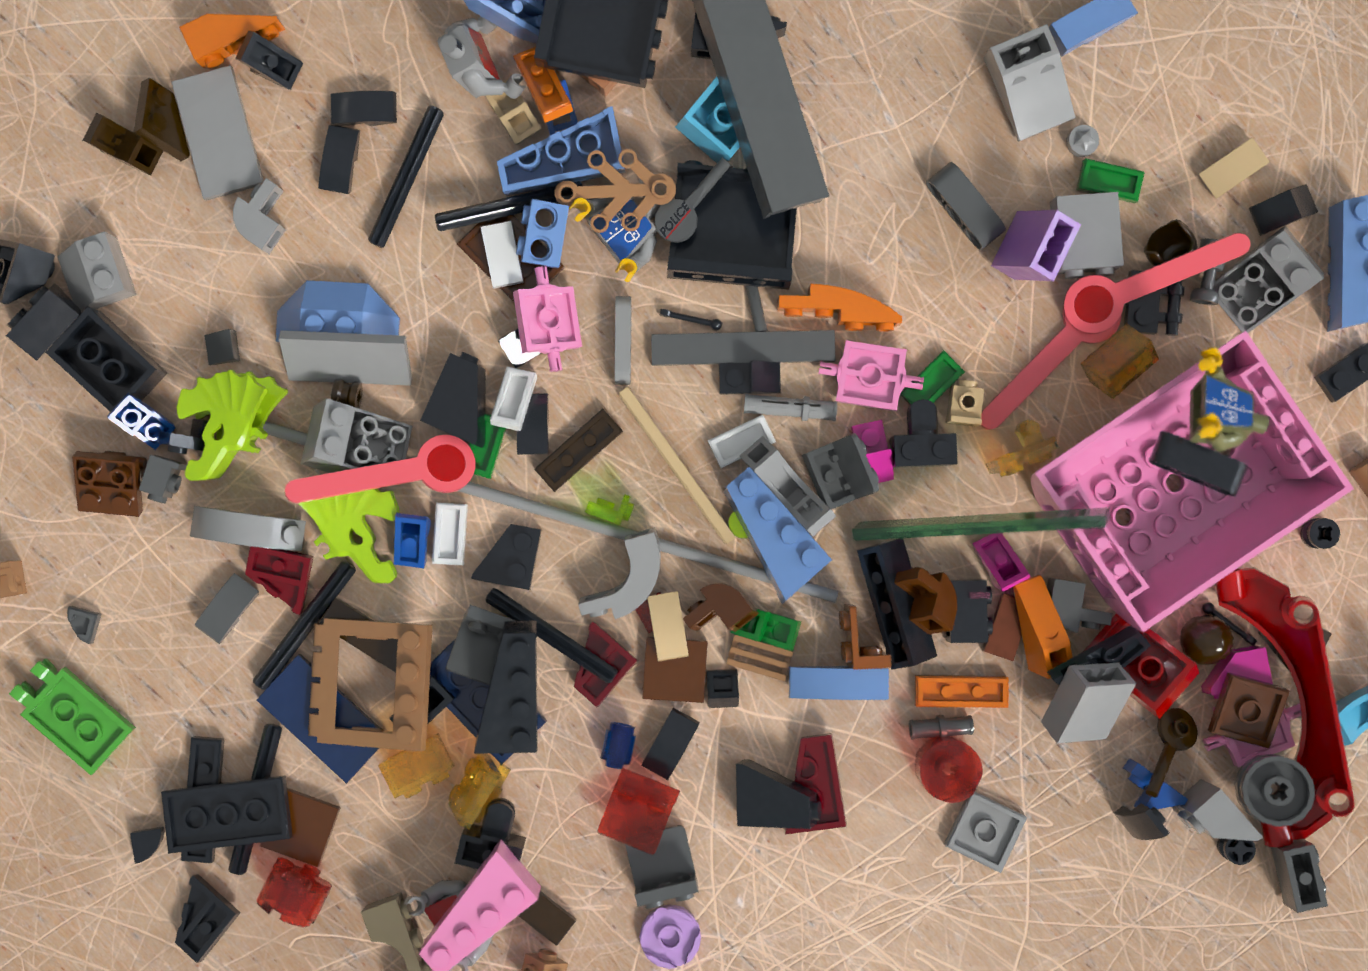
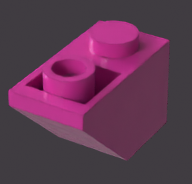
M1254 645L1232 649L1231 653L1224 660L1216 663L1201 685L1203 693L1213 695L1214 699H1218L1227 672L1273 684L1266 647Z

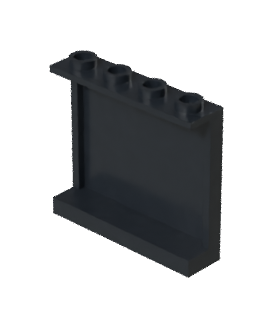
M546 0L534 54L536 66L645 88L647 79L653 80L656 61L651 60L653 48L659 49L662 30L657 29L659 19L666 18L668 0Z
M694 160L678 163L675 199L685 201L714 166L703 165L701 162ZM731 165L694 209L697 214L698 223L693 235L679 243L670 242L667 278L789 290L792 281V258L797 208L763 218L747 167L740 169L733 168Z

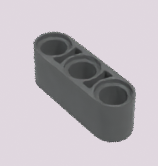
M949 162L926 181V185L933 196L979 250L984 249L1006 231L1005 225L999 216L953 162Z

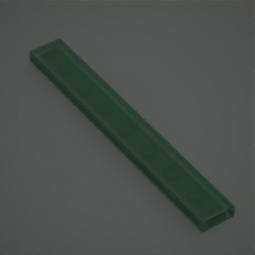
M1107 507L859 522L852 529L853 540L860 541L1105 528L1110 520V510Z

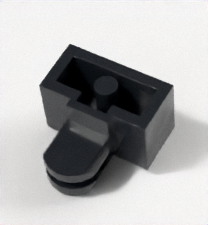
M922 399L909 405L907 409L908 435H897L889 438L893 468L957 465L956 433L938 434V417L935 404L929 400Z
M505 798L493 799L486 807L482 826L466 823L461 834L454 864L479 869L500 840L521 861L526 837L511 834L515 818V807L509 800Z

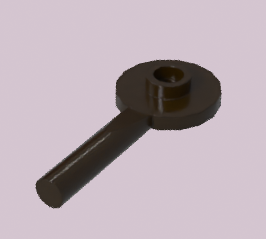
M1180 708L1168 709L1158 719V734L1165 745L1146 789V794L1151 797H1158L1175 752L1185 751L1193 747L1197 741L1198 730L1193 717L1187 711Z

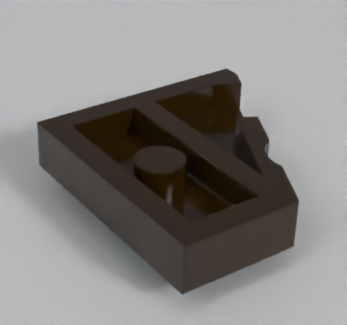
M150 77L141 82L134 133L179 161H183L189 158L190 153L174 93Z

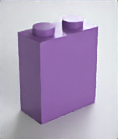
M1058 210L1017 211L991 266L1014 280L1054 281L1081 224Z

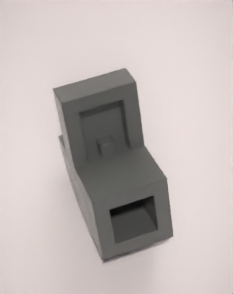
M1048 578L1047 589L1066 630L1078 633L1080 621H1082L1081 627L1100 630L1101 624L1111 626L1113 613L1082 608L1086 584Z

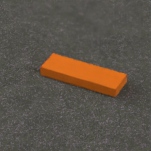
M535 46L513 57L546 123L573 112V108L555 71L536 66L534 60Z
M915 675V706L1009 708V677Z

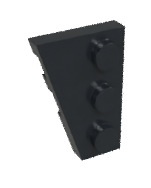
M1130 625L1047 671V673L1060 685L1069 666L1119 663L1125 668L1151 645L1137 629Z

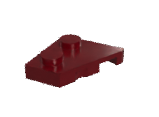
M593 621L588 629L589 634L585 648L615 667L618 672L611 683H606L580 666L574 688L595 707H599L638 660Z

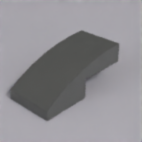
M234 573L195 623V627L220 644L239 622V617L259 595V591Z

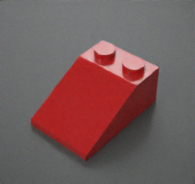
M1116 613L1112 617L1111 626L1105 625L1085 650L1129 627L1130 624ZM1149 628L1144 632H1139L1151 646L1129 663L1124 670L1136 683L1130 696L1160 719L1199 674V670L1195 662Z

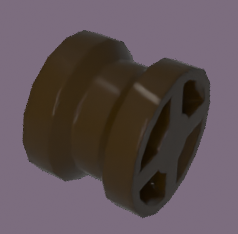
M336 379L332 387L331 400L360 408L363 393L362 383L353 382L352 384H347L344 380Z

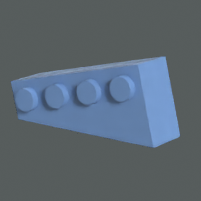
M613 106L602 110L601 113L590 118L581 120L576 125L561 132L558 131L536 144H531L498 160L497 165L503 193L506 196L555 187L562 181L577 182L605 177L600 171L592 169L587 163L589 153L595 150L601 151L605 155L606 161L619 173H625V168L620 165L618 160L622 150ZM595 154L591 157V164L593 166H600L603 158L599 154Z
M1368 195L1343 200L1329 207L1328 247L1331 248V260L1328 263V275H1330V293H1328L1330 320L1327 321V332L1368 323Z
M750 467L726 486L724 494L743 527L754 552L761 561L768 579L773 584L780 602L783 604L832 559Z

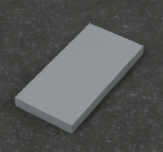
M226 66L171 81L203 199L207 201L254 188L258 183H263L262 172L234 69L231 66Z
M280 331L279 342L289 381L334 382L336 379H341L345 383L361 382L362 384L411 386L412 373L406 336Z

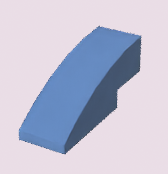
M1093 0L1053 22L1049 29L1060 56L1063 57L1081 45L1088 44L1134 17L1138 12L1131 0Z
M849 666L789 667V698L889 700V668L853 670Z

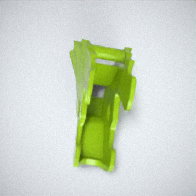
M234 370L216 373L209 379L198 377L197 385L194 389H182L177 403V415L180 419H185L194 414L196 419H203L210 415L202 433L205 443L200 460L190 459L185 469L186 478L190 481L219 479L223 476L238 451L259 453L261 448L257 447L255 442L258 437L260 439L267 438L268 433L263 429V426L273 409L288 394V390L279 386L274 377L258 378L253 372L236 373Z
M378 489L298 503L316 522L322 533L314 541L315 545L319 546L321 543L329 545V552L323 555L326 560L337 556H349L373 583H391L397 577V570L391 560L383 562L378 558L374 549L376 536L365 520L366 515H373L395 521V515L399 513V505L392 490L381 492ZM353 530L363 538L361 544L354 541Z

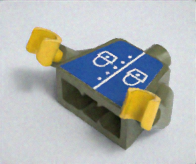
M1217 348L1201 351L1203 359L1199 361L1198 367L1201 371H1205V374L1190 391L1189 441L1210 444L1215 451L1222 452L1240 446L1252 432L1264 434L1269 425V417L1254 412V395L1250 391L1238 387L1225 376L1220 367L1222 356Z

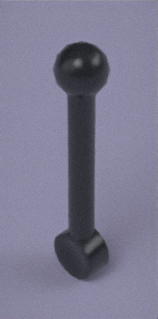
M660 309L659 315L663 317L711 326L716 331L722 327V322L719 319L707 320Z
M1207 602L1202 606L1205 614L1219 617L1234 632L1244 638L1247 643L1252 646L1257 643V639L1244 632L1216 611L1212 603Z

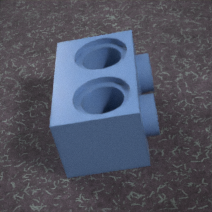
M535 199L530 200L529 206L524 205L521 224H526L525 236H519L516 254L521 255L520 262L559 268L568 217V205ZM544 209L551 213L552 223L550 226L542 227L536 222V213L539 210ZM535 240H541L547 245V253L543 258H537L531 253V244Z

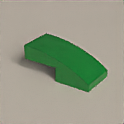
M757 609L759 614L738 631H730V633L793 651L801 621Z

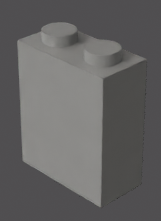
M1118 192L1056 196L1050 202V210H1058L1081 224L1058 274H1065V279L1084 277L1085 272H1095V275L1110 276L1114 275V270L1124 266Z
M1119 663L1069 666L1041 723L1057 744L1106 739L1136 683Z

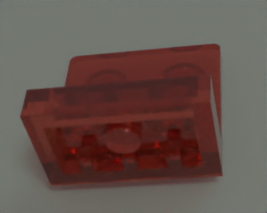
M622 767L597 833L654 855L680 790Z

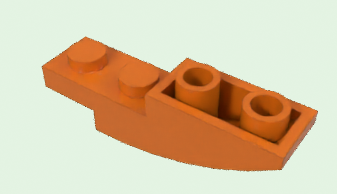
M810 284L808 296L779 295L777 299V311L784 312L786 317H802V312H815V317L831 318L833 313H838V325H845V330L861 331L863 326H876V331L890 332L894 331V327L902 324V316L887 305L867 295L842 287Z

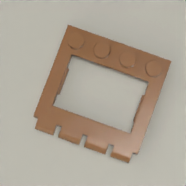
M324 618L323 624H314L313 646H322V651H313L311 676L320 677V682H311L310 708H318L319 713H309L308 736H317V743L425 751L433 625ZM340 635L357 636V638L398 639L393 732L383 731V728L335 727Z

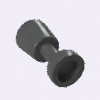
M1201 239L1200 247L1218 239ZM1226 262L1203 272L1201 286L1191 292L1190 301L1204 305H1218L1219 294L1213 290L1216 272L1223 271Z

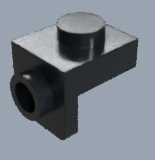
M193 419L190 436L160 431L158 443L169 445V452L187 455L188 449L203 451L205 443L202 433L208 421Z

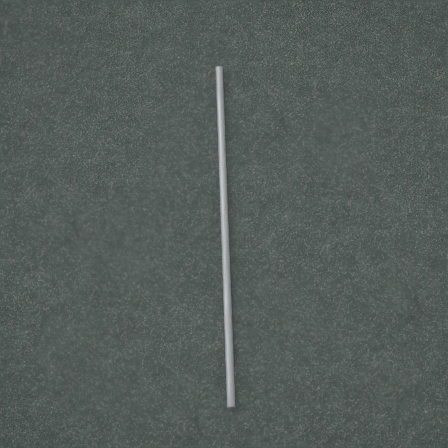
M265 422L263 429L268 435L305 446L307 433ZM472 482L458 490L624 540L626 535L637 532ZM659 538L662 552L772 584L762 568ZM807 582L797 592L835 603L839 591Z

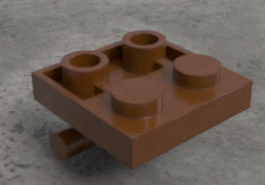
M76 451L72 459L78 511L139 517L143 512L142 493L139 490L141 484L140 469H146L147 459L145 457L126 456L125 452L105 451L104 453Z

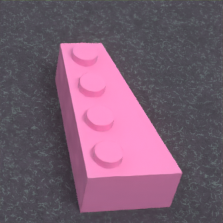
M502 840L498 842L492 853L482 863L470 882L463 888L451 907L448 908L425 938L419 955L433 971L450 970L538 900L541 889L540 884Z

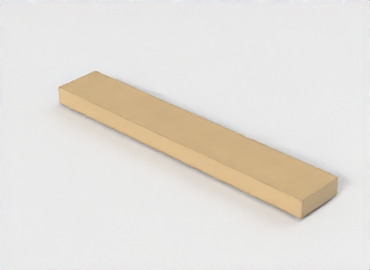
M629 387L619 392L621 400L721 540L728 544L736 537Z

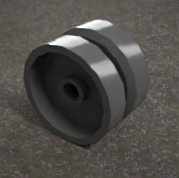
M1274 754L1257 755L1246 761L1237 773L1235 781L1236 798L1243 810L1256 820L1276 827L1289 826L1302 820L1312 808L1315 798L1313 780L1306 768L1293 759ZM1272 784H1276L1278 788L1277 793L1274 795H1270L1273 792Z

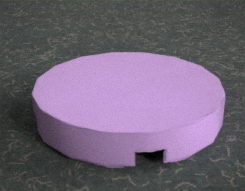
M670 904L659 906L647 915L642 922L639 938L641 948L648 960L659 967L672 969L687 964L693 959L699 950L701 933L699 923L692 913L684 907Z

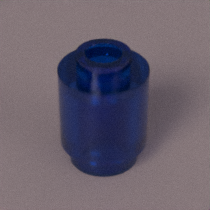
M611 722L610 728L606 729L600 756L601 759L606 761L605 766L623 769L624 765H630L636 740L634 726Z

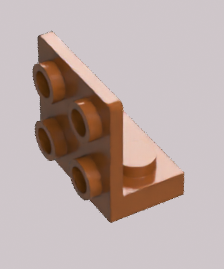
M844 604V611H839L840 629H843L846 635V641L841 642L842 660H845L847 665L853 670L891 668V655L882 651V648L878 646H861L859 652L856 606Z

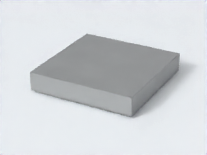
M970 789L944 845L1001 873L1028 817Z

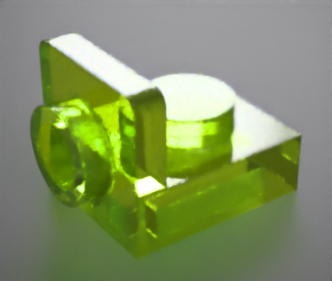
M624 494L619 511L613 509L615 503L597 498L596 503L588 502L585 513L621 525L623 520L629 521L635 504L630 503L631 496Z

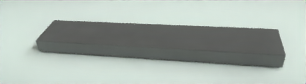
M835 330L651 334L652 366L750 363L751 360L779 363L835 362Z

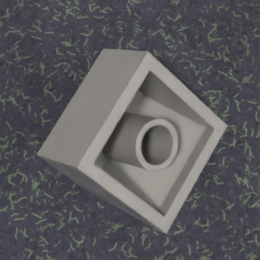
M105 231L75 241L58 256L72 301L82 312L87 307L98 309L137 295L118 239Z
M1202 779L1183 794L1188 799L1186 804L1176 806L1180 810L1177 814L1180 820L1188 828H1193L1198 834L1204 832L1213 838L1259 841L1262 838V835L1222 789Z

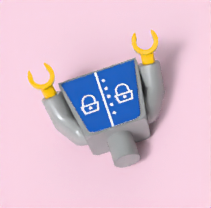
M633 197L613 217L605 232H595L619 263L615 272L618 273L619 270L627 271L628 275L624 280L625 282H629L635 272L651 260L657 243L655 237L657 230L650 220L655 217L656 212L661 206L655 204L641 219L637 230L627 231L622 226V218L625 214L632 213L637 208L638 204ZM577 198L569 206V209L577 208L581 212L574 218L577 222L581 221L586 215H590L586 219L591 227L592 217L600 214L614 198L587 200ZM628 216L625 219V225L628 228L636 226L637 220L634 216ZM602 217L596 218L594 220L595 228L603 229L606 226L605 219Z

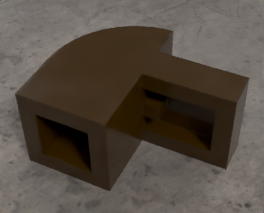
M98 113L95 114L82 140L110 157L150 176L163 153V150L138 136L133 131Z

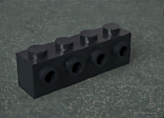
M903 537L857 550L886 653L891 655V670L915 666L937 657L932 635L927 634L909 620L914 598L894 583L897 572L912 569Z

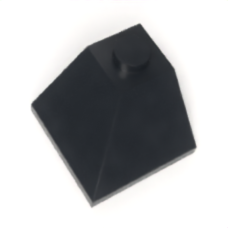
M0 239V303L7 305L46 285L47 279L54 272L55 264L53 260L55 255L21 243Z

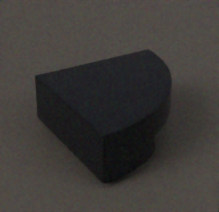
M164 826L130 833L135 864L147 860L157 851L164 838Z

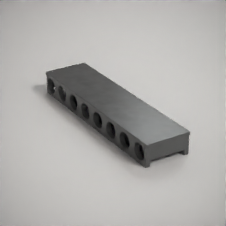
M692 0L763 218L811 203H819L824 198L829 197L830 195L766 0Z

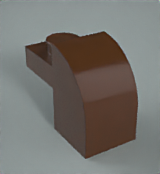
M921 567L897 572L894 583L914 598L909 620L929 635L953 630L957 613V596L949 577L944 572L930 575L927 570Z
M716 583L700 589L707 600L704 602L700 600L694 603L687 610L689 614L682 619L690 629L698 631L716 616H719L729 630L736 632L756 617L759 612L744 593L729 585Z

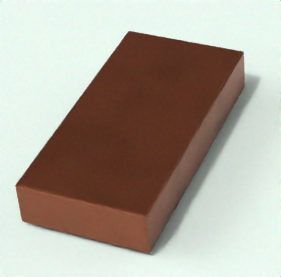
M1002 593L992 620V635H988V642L984 644L982 651L1014 661L1022 637L1015 597Z

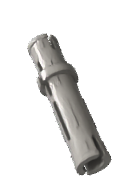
M745 394L744 413L799 417L802 421H808V418L836 421L837 401L810 400V397L806 396L803 399Z

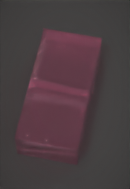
M969 592L970 599H978L979 595L980 598H990V592Z

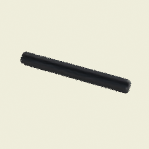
M429 105L370 233L368 241L377 247H385L444 116L443 111L435 106Z
M580 181L574 182L577 186H583ZM556 186L435 214L436 227L438 231H445L523 212L524 205H530V200L532 199L560 204L555 198ZM565 187L561 191V196L564 199H570L573 196V190L570 187Z
M342 561L253 678V683L256 686L265 690L275 680L314 628V624H317L333 600L356 572V568L352 564Z
M493 588L488 593L485 599L486 603L514 621H536L537 637L604 682L611 683L618 672L615 667L498 589Z
M266 724L264 726L251 779L271 776L282 732L281 726L275 724ZM253 844L234 846L228 868L230 873L236 875L246 873Z

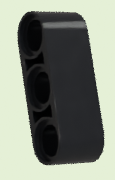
M1160 431L1148 462L1157 467L1233 497L1237 495L1248 468L1246 464L1166 431Z

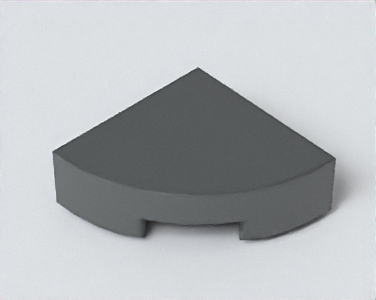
M68 606L67 618L77 637L85 643L93 644L102 614L75 606Z

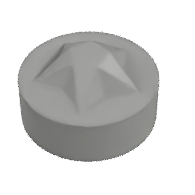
M1089 125L1075 127L1067 137V148L1070 153L1077 157L1091 155L1099 145V135Z

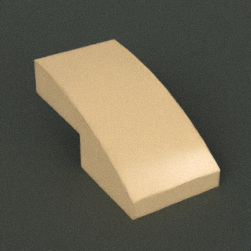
M510 77L503 80L502 82L506 83ZM505 92L502 95L485 96L515 145L542 129L521 95L516 99L510 98Z
M1252 137L1202 171L1199 176L1215 199H1217L1270 162Z
M678 591L648 596L647 601L658 662L687 657L688 649Z

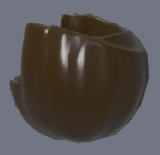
M1176 219L1158 228L1151 234L1147 245L1144 247V253L1148 261L1153 266H1157L1197 249V241L1191 229L1181 220Z
M1203 615L1193 617L1186 622L1180 633V645L1183 648L1184 654L1197 664L1212 665L1220 660H1224L1231 653V648L1234 645V636L1230 631L1231 628L1219 617Z

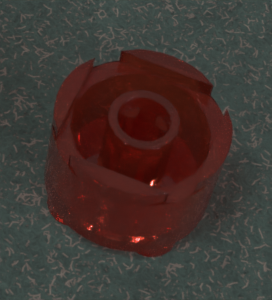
M954 736L934 737L925 742L916 752L915 773L923 788L936 799L948 803H956L966 800L976 791L983 774L982 763L975 750L961 739ZM948 762L954 765L950 768L951 773L949 775L942 771Z
M278 857L256 901L269 914L272 909L281 913L279 920L299 927H310L311 923L314 924L331 891L332 884L319 877L321 871L318 868L309 864L299 867L286 858Z

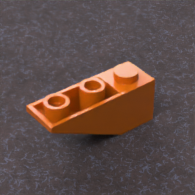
M205 14L179 27L194 60L203 68L217 67L224 62L225 58L233 54L237 55L248 31L255 32L266 40L271 41L279 36V32L286 30L277 16Z
M1036 575L1013 586L1028 670L1050 679L1051 677L1047 671L1071 659L1073 656L1070 640L1042 575Z

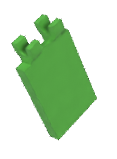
M45 658L42 662L38 661L30 672L45 683L35 691L30 684L24 681L21 685L17 684L9 695L26 707L20 714L88 774L93 775L136 727L67 667L62 668L58 672L48 659Z

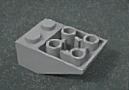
M1047 24L989 48L983 59L1018 142L1075 119L1060 53Z
M1284 226L1216 279L1213 290L1219 294V305L1241 332L1246 331L1249 333L1324 279V272L1289 229Z
M326 398L313 407L301 464L333 473L404 460L407 455L412 426Z

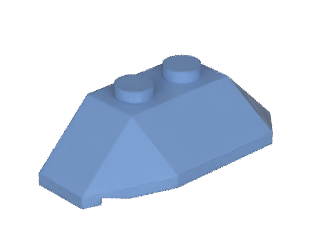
M464 0L469 10L515 37L537 44L546 0Z
M307 280L277 311L276 342H279L280 331L399 335L400 317L368 283Z

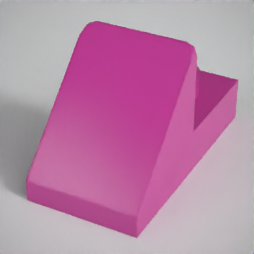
M882 420L851 426L852 434H857L866 446V457L870 466L876 471L879 483L894 480L892 451L887 446Z
M1000 530L972 543L974 551L989 572L991 584L1003 592L1030 578V574Z

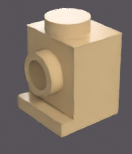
M959 380V386L953 385L950 387L946 423L973 427L982 425L984 388H977L978 382ZM965 396L972 399L973 404L970 408L965 407L962 403Z

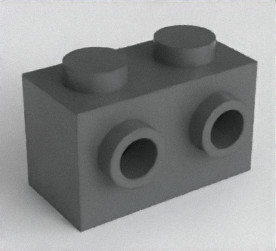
M1304 839L1293 840L1294 842L1288 846L1271 847L1283 904L1297 913L1327 907L1326 886L1321 877L1318 864L1319 854L1314 844Z

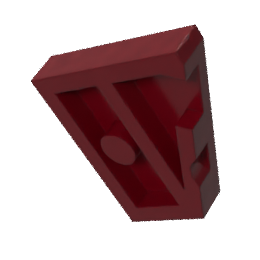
M250 546L245 575L255 583L263 585L269 594L274 598L279 597L292 608L291 611L300 615L304 610L314 556L284 549Z

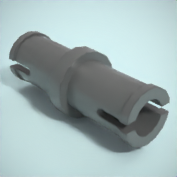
M936 715L935 719L909 720L911 740L937 737L938 740H946L947 736L973 735L974 733L971 715L945 718L944 715Z

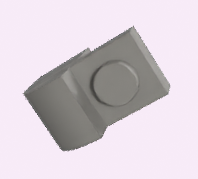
M266 178L263 183H258L254 187L250 196L252 199L249 203L240 197L236 199L233 208V220L238 232L245 239L267 254H270L286 229L267 216L283 193V190Z

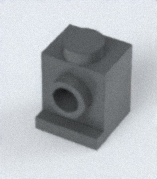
M150 455L139 490L149 493L147 499L166 504L167 498H172L173 493L176 494L182 481V477L179 474L181 470L186 469L187 464L162 456Z

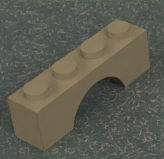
M401 892L365 906L361 914L371 942L386 943L397 949L405 960L407 971H433L419 955L424 943L423 937L418 928L414 929L411 921L413 916L409 915V913L413 912L411 904H404L405 900Z

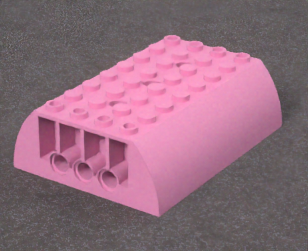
M1246 331L1218 348L1222 356L1220 367L1229 380L1254 395V412L1267 415L1269 417V425L1264 434L1252 432L1240 446L1232 448L1228 455L1248 466L1235 497L1222 494L1179 475L1177 476L1181 481L1180 488L1173 492L1168 489L1166 480L1169 475L1174 473L1148 462L1160 431L1170 432L1189 440L1190 391L1205 374V371L1199 369L1198 363L1031 476V485L1036 501L1104 601L1123 620L1141 632L1155 625L1354 489ZM1197 443L1214 450L1210 444ZM1121 508L1128 510L1130 513V521L1125 526L1119 525L1115 518L1117 511Z

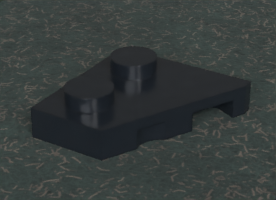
M510 524L474 571L471 579L530 590L542 530Z
M196 874L189 881V885L192 886L188 902L184 903L181 914L182 924L178 928L175 943L196 963L204 960L241 912L199 874Z

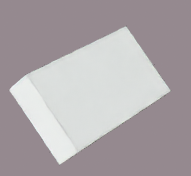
M508 221L481 227L493 288L524 283L519 256L516 254L517 246L512 222Z
M506 367L490 418L491 425L521 431L537 380L535 372Z
M761 415L708 440V443L720 468H723L740 460V455L760 437L763 436L771 444L776 443V440L764 415Z
M436 502L432 564L464 565L468 504Z

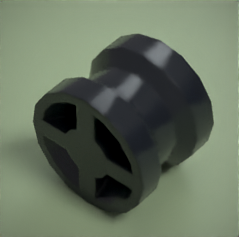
M1314 518L1309 519L1303 524L1300 535L1302 541L1308 547L1327 549L1333 547L1339 541L1340 529L1331 519Z
M1218 838L1217 848L1219 853L1232 863L1244 865L1254 858L1256 847L1253 841L1237 840L1234 846H1230L1235 842V839Z

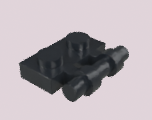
M1131 270L1128 272V277L1142 271ZM1182 280L1126 303L1124 332L1155 335L1158 331V323L1166 324L1165 335L1178 336L1179 324H1182L1183 314L1180 313V302L1185 291V286H1182ZM1160 296H1168L1167 313L1159 312Z

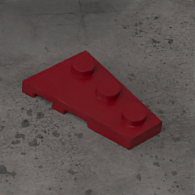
M827 733L802 737L794 782L816 792L817 801L821 802V819L817 820V824L811 829L786 828L785 835L846 827L847 821L833 734Z

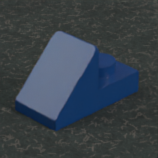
M396 513L394 565L425 568L427 538L431 527V520L428 517Z
M1130 758L1124 765L1123 769L1131 774L1128 780L1144 790L1135 802L1134 807L1142 803L1150 809L1153 806L1161 809L1185 805L1188 801L1185 796L1165 782H1163L1158 797L1155 798L1147 795L1145 787H1148L1153 773Z

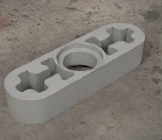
M616 296L615 385L631 384V296Z

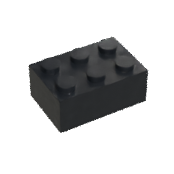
M87 307L45 352L110 412L128 393L142 401L168 373L105 314L91 307Z

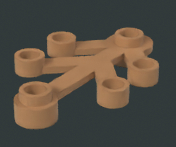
M625 149L618 157L620 165L627 169L630 168L645 183L631 184L606 161V157L601 151L595 150L589 153L587 157L588 165L592 169L600 171L614 185L577 186L572 181H562L555 188V198L560 204L568 206L577 198H614L600 214L594 215L591 219V228L597 233H602L608 229L609 222L631 197L645 196L632 213H627L622 218L623 228L627 231H635L640 226L641 219L655 204L664 205L674 198L676 186L673 179L662 173L654 175L637 159V155L633 150ZM625 153L633 155L634 161L632 164L625 165L622 162V156ZM599 154L603 158L600 166H593L590 160L593 155ZM663 183L666 186V193L664 195H657L655 193L654 187L656 184ZM570 187L573 190V196L570 199H564L561 196L563 188ZM628 216L636 218L637 224L634 228H628L625 225V219ZM598 217H602L606 221V226L601 230L594 226V220Z

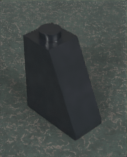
M464 352L461 353L460 357L450 353L420 421L483 448L485 445L486 369L477 365L479 359Z
M744 759L736 763L737 826L811 829L817 824V820L821 819V802L817 801L815 791L752 760Z

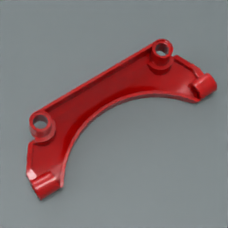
M1255 567L1237 568L1215 583L1219 605L1241 616L1255 626L1273 644L1289 668L1297 688L1301 710V732L1294 760L1306 768L1314 783L1315 798L1313 805L1302 820L1289 826L1278 827L1260 821L1264 845L1267 847H1284L1292 844L1293 840L1306 839L1332 820V815L1336 817L1348 816L1355 807L1354 795L1320 615L1315 602L1307 596L1291 597L1288 585ZM1299 605H1308L1312 608V614L1307 619H1298L1294 616V610ZM1335 793H1342L1347 796L1346 801L1340 805L1331 803L1329 799Z

